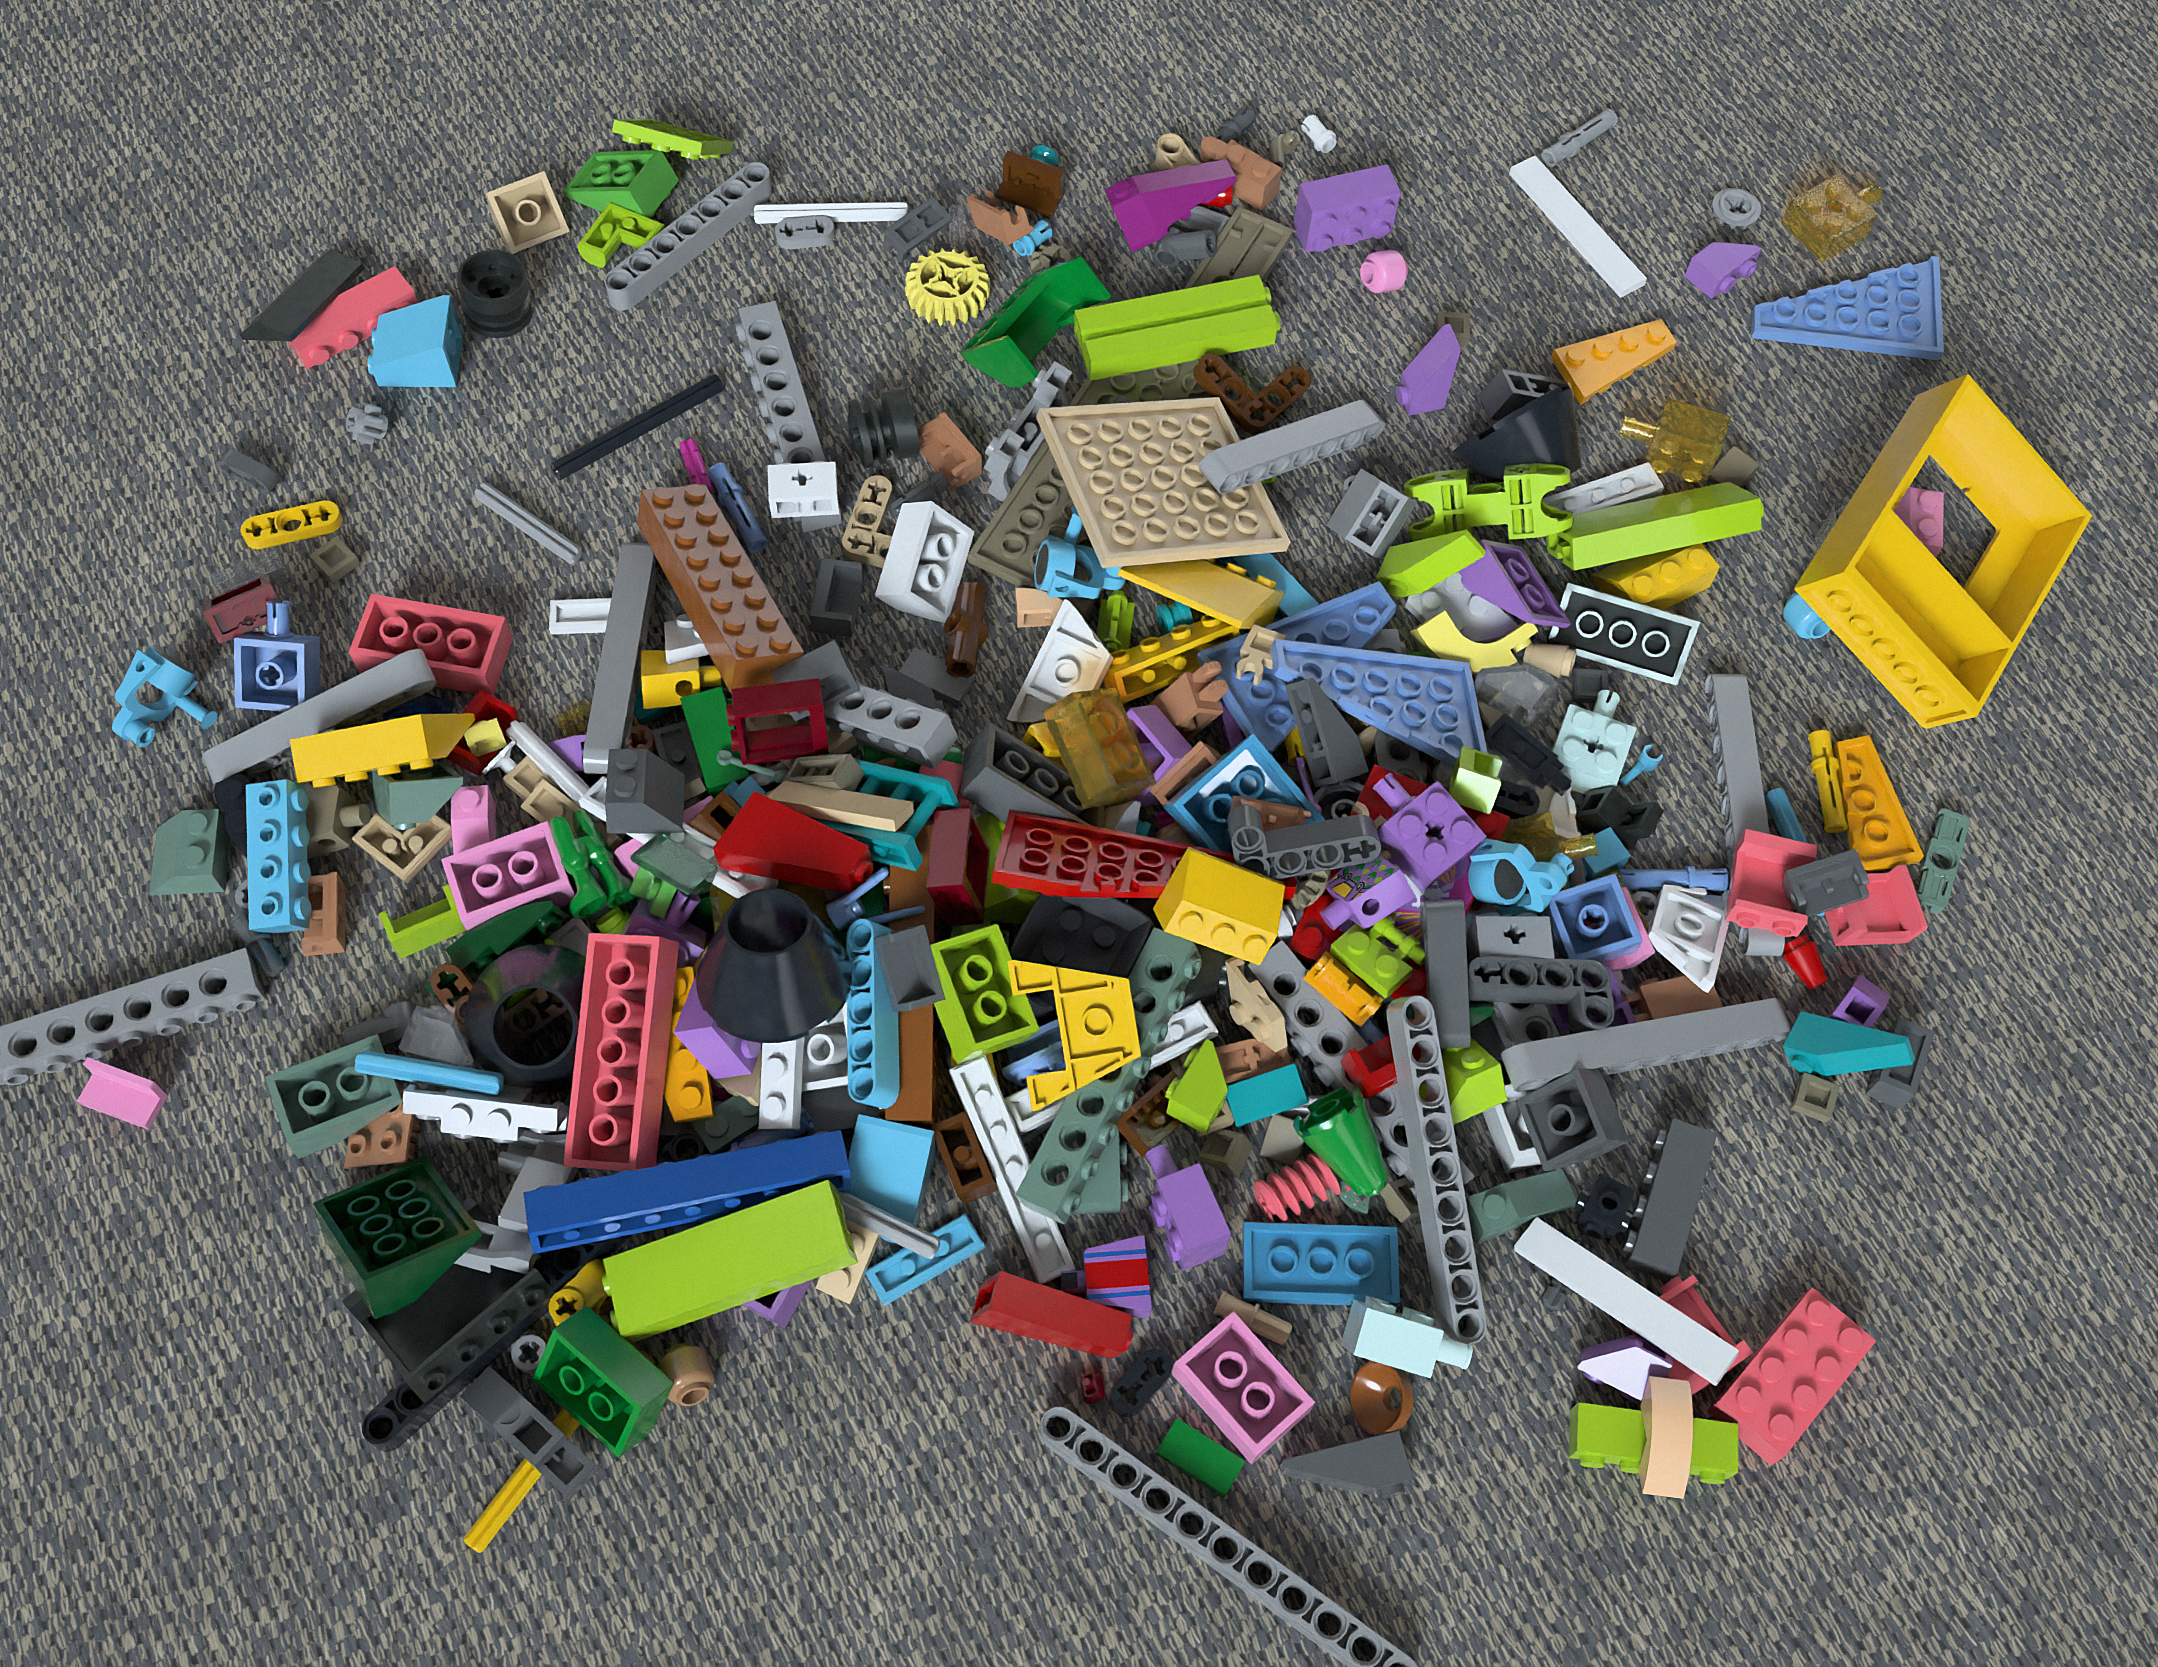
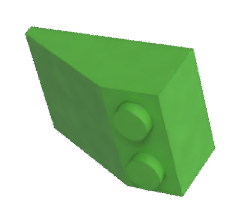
M659 150L594 152L562 193L566 198L601 212L611 202L651 219L663 200L670 196L671 190L679 179L663 152Z

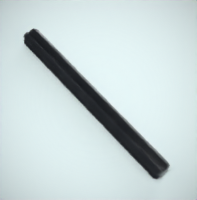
M712 374L555 460L550 464L552 473L558 480H562L724 390L721 379L716 374Z

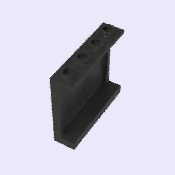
M471 1196L461 1203L472 1219L494 1225ZM453 1264L415 1302L400 1308L395 1313L375 1319L357 1290L353 1291L342 1302L403 1376V1380L426 1403L555 1292L536 1268H532L526 1275L494 1266L490 1274Z

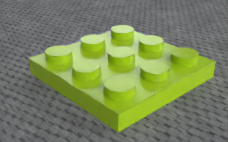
M614 119L612 132L623 135V141L634 144H641V142L652 144V149L670 152V150L681 152L680 156L689 159H710V157L720 159L721 154H731L734 141L652 119Z

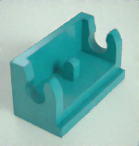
M1295 1063L1227 1086V1100L1237 1128L1299 1106L1307 1105L1310 1102L1300 1068Z

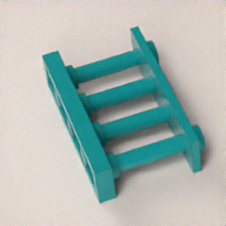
M854 758L864 771V776L857 786L861 788L858 793L875 795L876 792L891 795L890 798L905 801L909 799L921 802L902 831L893 832L818 818L812 819L869 846L873 861L917 871L923 862V858L916 846L915 838L937 806L947 809L959 808L960 806L949 780L939 776L931 777Z

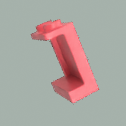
M1745 829L1735 844L1725 920L1736 922L1737 925L1744 928L1757 927L1770 930L1782 937H1797L1807 925L1808 916L1793 911L1782 888L1784 874L1787 870L1814 862L1817 854V845Z
M1897 865L1888 873L1867 874L1870 884L1866 885L1869 892L1867 899L1824 912L1835 946L1907 943L1928 928L1906 865Z
M1692 1275L1684 1281L1679 1276L1675 1277L1660 1288L1663 1295L1659 1298L1739 1350L1737 1358L1727 1372L1750 1357L1753 1352L1743 1340L1736 1345L1694 1288V1285L1698 1282L1696 1277ZM1627 1327V1328L1630 1330V1332L1632 1333V1335L1637 1334L1636 1332H1634L1633 1330H1631L1629 1327ZM1673 1358V1366L1666 1378L1689 1381L1692 1396L1711 1384Z

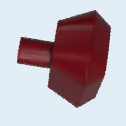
M1093 1372L1082 1377L1081 1389L1085 1403L1094 1404L1104 1398L1105 1389L1100 1373Z

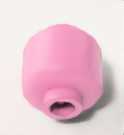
M1395 250L1378 251L1369 254L1360 268V277L1363 284L1374 293H1384L1400 289L1404 285L1408 274L1407 262Z

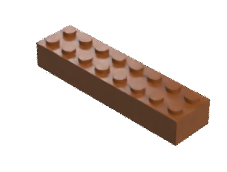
M690 484L681 487H657L655 489L641 490L637 524L730 693H732L731 689L774 684L775 681L771 671L803 656L804 651L707 486Z
M902 825L897 831H902L906 825ZM924 825L915 838L916 846L923 858V862L917 871L887 864L890 873L883 879L884 896H887V906H889V909H883L882 915L921 905L925 906L926 910L923 913L882 923V925L893 931L925 925L931 945L940 942V911L926 888L933 825ZM934 1003L910 1011L898 1012L900 1089L899 1096L891 1107L886 1109L879 1108V1116L883 1117V1120L931 1130L930 1126L938 1123L939 1036L936 1035L938 1021H934Z

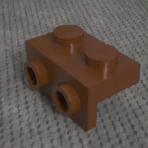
M1007 151L1003 158V181L997 190V198L1051 217L1064 196L1065 170L1028 158L1025 155Z
M1173 1070L1163 1079L1158 1073L1141 1087V1090L1145 1093L1142 1097L1135 1092L1131 1107L1120 1116L1116 1124L1117 1129L1142 1158L1182 1123L1166 1113L1169 1099L1165 1097L1169 1088L1168 1084L1178 1076Z

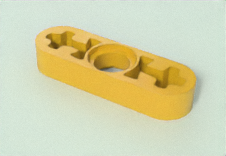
M324 500L250 517L243 522L240 532L249 547L264 549L333 533L340 528L343 518L335 503ZM329 513L328 520L322 521L323 514ZM310 516L312 525L308 524L306 517ZM288 521H301L300 526L293 531L283 529ZM274 524L278 531L277 533H273L274 529L272 525ZM262 528L260 536L254 537L255 530Z

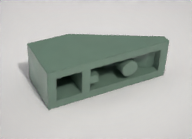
M1563 1169L1503 1183L1469 1196L1466 1199L1471 1233L1476 1244L1530 1224L1536 1217L1543 1219L1575 1206L1577 1197Z

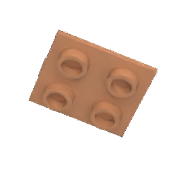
M399 1089V1092H400L402 1101H403V1091H404L405 1089ZM402 1102L351 1134L348 1139L344 1169L394 1163V1168H397L415 1160V1144L410 1143V1141H418V1134L412 1131L420 1129V1118H417L416 1114L403 1113Z

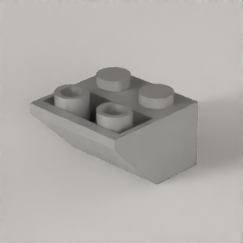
M1361 468L1326 526L1365 552L1382 560L1417 502Z

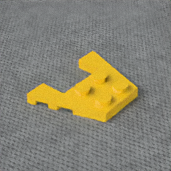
M1018 960L1007 961L1013 996L1051 989L1054 991L1066 1069L1026 1076L1032 1111L1045 1107L1141 1056L1129 978Z

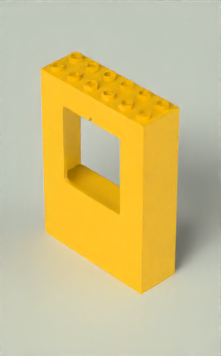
M1966 374L1920 393L1915 397L1801 576L1794 590L1922 727L1927 729L1978 716L2089 523L2092 514L1972 377ZM1929 454L1960 489L1967 488L1964 492L1965 495L1996 529L1995 535L1963 588L1894 513Z

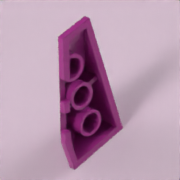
M1227 159L1132 176L1126 180L1116 182L1104 191L1133 253L1162 239L1169 233L1167 228L1178 219L1182 221L1192 216L1191 209L1199 203H1209L1234 184L1237 179Z

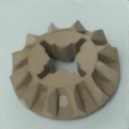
M1051 241L1049 246L1040 244L1038 251L1032 252L1030 262L1032 273L1034 274L1049 268L1050 261H1054L1058 256L1060 257V262H1057L1055 265L1077 257L1075 248H1067L1065 242L1060 246L1055 245L1053 241Z
M1331 870L1298 875L1293 899H1288L1291 906L1301 910L1312 905L1326 889L1327 882L1331 877Z

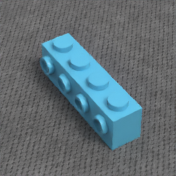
M287 779L246 785L249 930L267 934L309 929V917L312 912L311 903L308 899V881L310 880L311 871L307 863V845L309 844L310 835L306 827V809L309 805V799L304 785Z

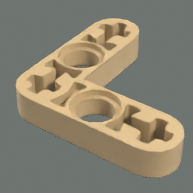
M874 475L865 480L842 539L843 552L848 559L883 568L886 560L880 553L884 549L889 548L892 536L880 533L893 496L892 484L884 476ZM878 487L883 488V492L878 493L877 504L873 503L872 491H876ZM866 513H871L877 517L876 521L871 524L861 523L858 519ZM858 540L863 541V545H860L858 549L852 548V544H856ZM873 543H875L874 554H870V549H873Z

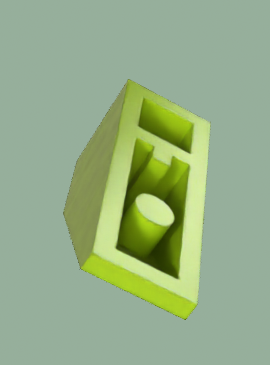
M1467 529L1392 546L1387 551L1376 579L1395 598L1421 594L1484 557L1486 550Z

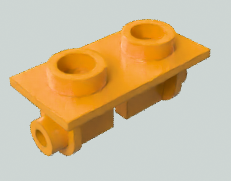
M1327 951L1324 952L1303 978V980L1360 1028L1381 1006L1380 1003L1384 1000Z

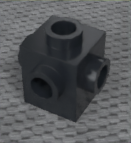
M1600 1173L1591 1184L1589 1190L1583 1188L1574 1206V1209L1579 1211L1575 1224L1582 1227L1583 1231L1590 1237L1610 1241L1618 1231L1623 1233L1626 1231L1633 1216V1212L1628 1210V1207L1636 1190Z

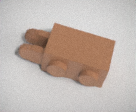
M1213 136L1203 138L1201 141L1203 152H1201L1199 158L1201 164L1227 159L1237 179L1232 184V194L1262 211L1279 191L1282 168L1232 139L1226 144Z
M1217 661L1205 663L1195 672L1182 673L1176 678L1174 683L1165 691L1159 693L1155 700L1148 705H1156L1187 742L1224 712L1220 698L1229 689L1226 680L1213 681L1222 672L1221 664Z
M1682 972L1674 975L1672 979L1660 981L1659 978L1648 979L1639 984V988L1635 993L1623 996L1624 1000L1628 1001L1630 1008L1635 1009L1637 1007L1639 1013L1634 1015L1636 1022L1723 1007L1714 985L1707 993Z

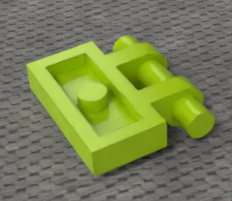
M1389 916L1372 925L1368 932L1355 923L1332 943L1330 953L1385 999L1411 977L1413 968L1405 963L1409 958L1413 959L1420 966L1425 963V950L1420 947L1421 942L1412 935H1405L1395 927V921ZM1387 938L1398 948L1392 952L1380 941Z

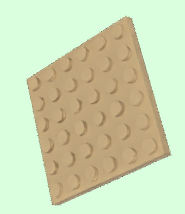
M1219 397L1039 408L1036 417L1102 568L1287 551L1291 542L1261 481L1226 494H1220L1199 470L1200 462L1208 453L1240 441Z

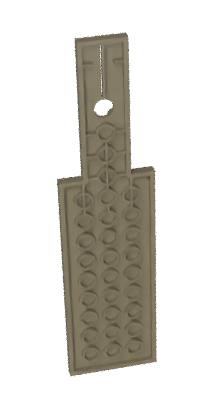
M1238 206L1216 239L1217 252L1215 257L1202 260L1184 289L1260 275L1262 283H1264L1292 240L1294 230ZM1199 360L1093 381H1090L1088 376L1068 406L1107 404L1111 397H1118L1119 395L1128 399L1130 403L1212 397L1194 378V367L1199 362ZM1211 367L1209 369H1205V371L1208 374L1211 372H1215ZM1221 379L1220 382H1217L1216 384L1220 386L1223 383L1224 379ZM1225 388L1224 391L1226 396L1229 394L1232 388ZM1046 439L968 554V563L1020 588L1036 589L1034 573L1041 543L1047 539L1048 534L1064 539L1073 514L1071 507L1074 503ZM1082 526L1076 544L1093 549L1086 530ZM1075 560L1073 578L1089 582L1084 566ZM1084 597L1058 598L1063 601L1065 599L1070 601L1082 617L1086 618L1099 597L1096 599Z

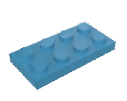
M1243 1223V1301L1352 1305L1353 1299L1365 1302L1366 1296H1371L1389 1302L1390 1305L1395 1307L1399 1306L1400 1285L1397 1227Z

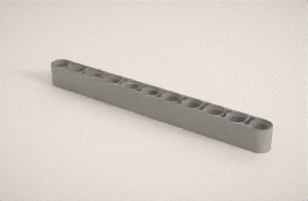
M1053 1407L1044 1413L1041 1419L1040 1436L1042 1442L1049 1449L1347 1667H1390L1391 1665L1418 1667L1411 1657L1072 1411L1064 1407ZM1061 1420L1065 1422L1069 1427V1432L1061 1438L1052 1436L1047 1430L1048 1425L1052 1421ZM1086 1444H1094L1101 1449L1102 1456L1098 1460L1090 1462L1081 1456L1080 1449ZM1118 1468H1128L1133 1472L1135 1481L1128 1486L1119 1485L1113 1478V1472ZM1151 1492L1163 1493L1168 1500V1506L1163 1510H1154L1147 1504L1146 1496ZM1185 1516L1197 1518L1201 1524V1531L1196 1535L1186 1534L1180 1527V1520ZM1220 1540L1230 1542L1235 1549V1556L1229 1560L1219 1558L1215 1554L1214 1544ZM1252 1565L1263 1566L1269 1574L1268 1583L1264 1585L1253 1583L1248 1576V1568ZM1288 1589L1297 1591L1303 1599L1302 1609L1291 1610L1287 1608L1282 1599L1283 1592ZM1320 1615H1329L1336 1620V1635L1327 1636L1319 1630L1317 1619ZM1355 1640H1364L1371 1646L1372 1658L1370 1661L1363 1662L1354 1656L1352 1645Z

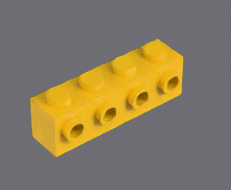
M1206 614L1201 617L1200 621L1190 625L1176 626L1171 629L1170 633L1161 637H1149L1142 640L1140 645L1131 649L1116 650L1111 653L1114 659L1104 677L1106 690L1121 704H1124L1171 685L1182 673L1195 672L1201 667L1197 661L1198 652L1241 636L1239 628Z

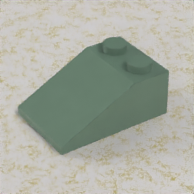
M378 1034L265 1077L287 1144L298 1159L339 1143L403 1102L395 1079L363 1074L355 1070V1058L361 1051L366 1050L385 1054Z

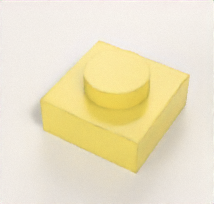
M497 718L489 721H479L469 727L464 734L471 753L477 757L507 746Z

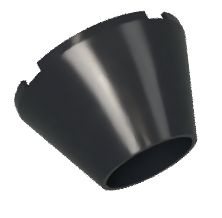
M1570 382L1564 384L1565 386L1562 388L1557 387L1494 423L1492 427L1480 435L1477 434L1452 451L1454 456L1488 483L1504 482L1505 466L1532 463L1560 465L1568 468L1570 474L1582 468L1573 388ZM1520 480L1521 494H1522V482H1521V480Z
M772 888L749 892L738 898L729 907L699 963L696 975V988L700 1005L703 1011L706 1010L716 1021L717 1027L734 1037L757 1043H782L808 1036V1030L818 1026L825 1020L829 1023L837 1016L845 1005L852 986L851 962L841 942L800 897L782 889ZM768 951H777V952H772V953H764V952H768Z
M533 944L505 953L484 969L474 983L467 1000L465 1030L471 1051L485 1071L501 1073L504 1076V1085L532 1088V1094H538L539 1092L553 1094L572 1088L586 956L563 946ZM527 988L544 989L557 995L566 1004L572 1017L573 1030L570 1042L564 1050L549 1056H535L520 1050L511 1041L506 1032L504 1015L506 1006L514 993Z

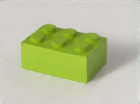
M998 924L930 945L945 1000L936 1002L934 1005L957 1064L1025 1042L1040 1030L1026 994L1013 996L1007 962L1011 961L1012 958Z

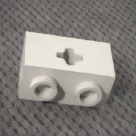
M815 461L812 463L768 465V495L771 517L783 518L839 514L836 463Z

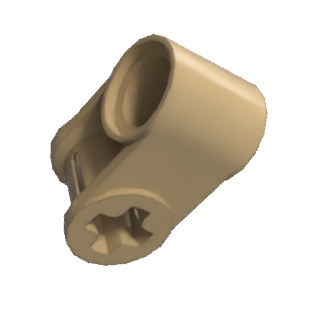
M1168 133L1158 139L1155 166L1158 171L1201 164L1179 135Z

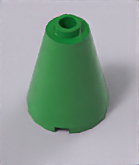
M1352 1086L1353 1092L1350 1093L1347 1092L1345 1087L1339 1088L1311 1103L1307 1107L1310 1114L1304 1120L1298 1115L1294 1120L1293 1127L1297 1135L1356 1194L1373 1196L1385 1188V1181L1389 1177L1384 1157L1363 1094L1357 1086Z

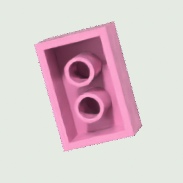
M548 821L441 859L461 922L467 932L499 914L531 903L551 900L559 907L568 905L576 894L569 873L561 864V857L553 841Z
M1234 1311L1174 1363L1171 1373L1251 1465L1308 1415L1315 1404V1401Z

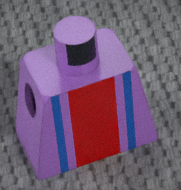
M1144 1235L1088 1248L1083 1251V1270L1061 1272L1062 1292L1071 1295L1085 1294L1086 1300L1130 1314L1132 1317L1150 1318L1152 1305Z

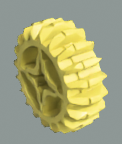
M941 247L939 253L929 250L927 257L919 255L917 263H911L910 272L907 273L905 278V294L911 309H916L918 318L926 315L928 324L934 319H938L940 327L944 321H950L954 327L957 319L966 324L968 315L977 318L979 310H984L986 301H988L990 296V278L986 274L985 265L979 264L977 256L969 258L967 250L961 254L957 253L955 247L951 252H945L943 247Z

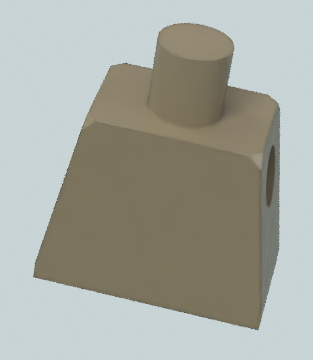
M301 784L305 786L309 799V805L306 809V827L310 835L309 844L307 845V859L348 848L352 844L351 838L353 837L354 826L367 825L371 817L369 807L364 803L357 804V801L341 787L313 788L311 784Z

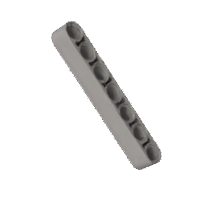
M752 162L745 165L608 272L604 282L610 305L622 311L632 308L754 212L755 205L764 204L769 200L772 195L769 168L761 162Z
M1358 400L1215 449L1202 459L1199 464V470L1220 494H1226L1364 445L1372 440L1371 437L1373 439L1377 438L1384 430L1386 424L1365 400Z
M409 650L210 748L203 753L202 758L214 787L217 782L239 774L250 780L293 759L290 739L357 727L428 692L436 686L437 681L423 650Z

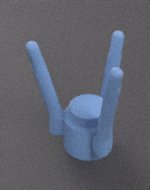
M882 867L872 874L865 883H860L853 892L847 893L826 905L831 920L840 931L850 927L854 921L861 919V916L866 913L859 897L888 876L889 873L886 867ZM921 905L867 918V920L882 924L923 913L926 908Z

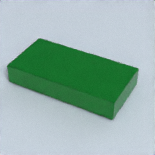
M1178 1418L1174 1421L1155 1454L1223 1498H1225L1245 1463V1460Z

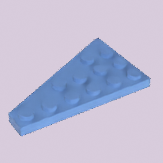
M1275 639L1270 647L1274 675L1290 684L1313 677L1335 707L1452 767L1455 766L1461 746L1487 753L1469 662Z

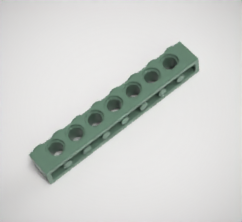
M1153 928L1128 977L1141 1056L1117 1068L1121 1070V1073L1116 1079L1106 1080L1108 1076L1106 1074L1066 1096L1015 1194L1026 1208L1064 1225L1069 1216H1073L1079 1209L1082 1201L1081 1193L1087 1181H1091L1095 1177L1099 1168V1158L1105 1146H1109L1113 1142L1117 1132L1116 1124L1122 1112H1127L1131 1107L1134 1099V1089L1139 1079H1143L1147 1075L1151 1066V1056L1156 1046L1161 1045L1167 1036L1168 1022L1173 1012L1180 1010L1185 999V989L1190 979H1195L1200 971L1202 957L1194 942L1161 929ZM1172 972L1167 979L1157 980L1162 973ZM1155 1004V1007L1150 1012L1140 1013L1144 1006ZM1097 1103H1104L1100 1112L1089 1114L1092 1106ZM1086 1137V1141L1081 1147L1072 1149V1144L1077 1138ZM1069 1171L1067 1178L1063 1182L1054 1183L1058 1173Z

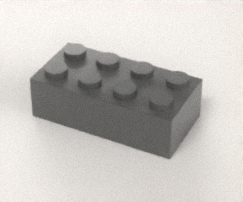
M991 722L965 748L960 794L966 797L969 802L980 805L995 814L1001 821L1006 822L1010 809L1104 828L1105 792Z

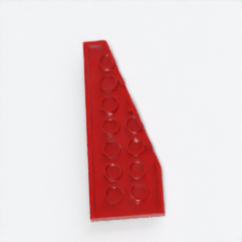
M1009 809L991 883L1001 884L1008 888L1037 891L1047 896L1159 898L1188 847L1235 864L1232 853ZM1297 876L1277 879L1285 885L1283 899H1293Z

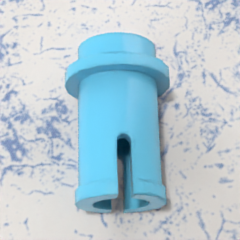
M1043 220L1038 221L1033 226L1034 231L1013 243L1016 252L1021 256L1032 255L1036 247L1052 237L1051 228L1040 233L1049 224Z

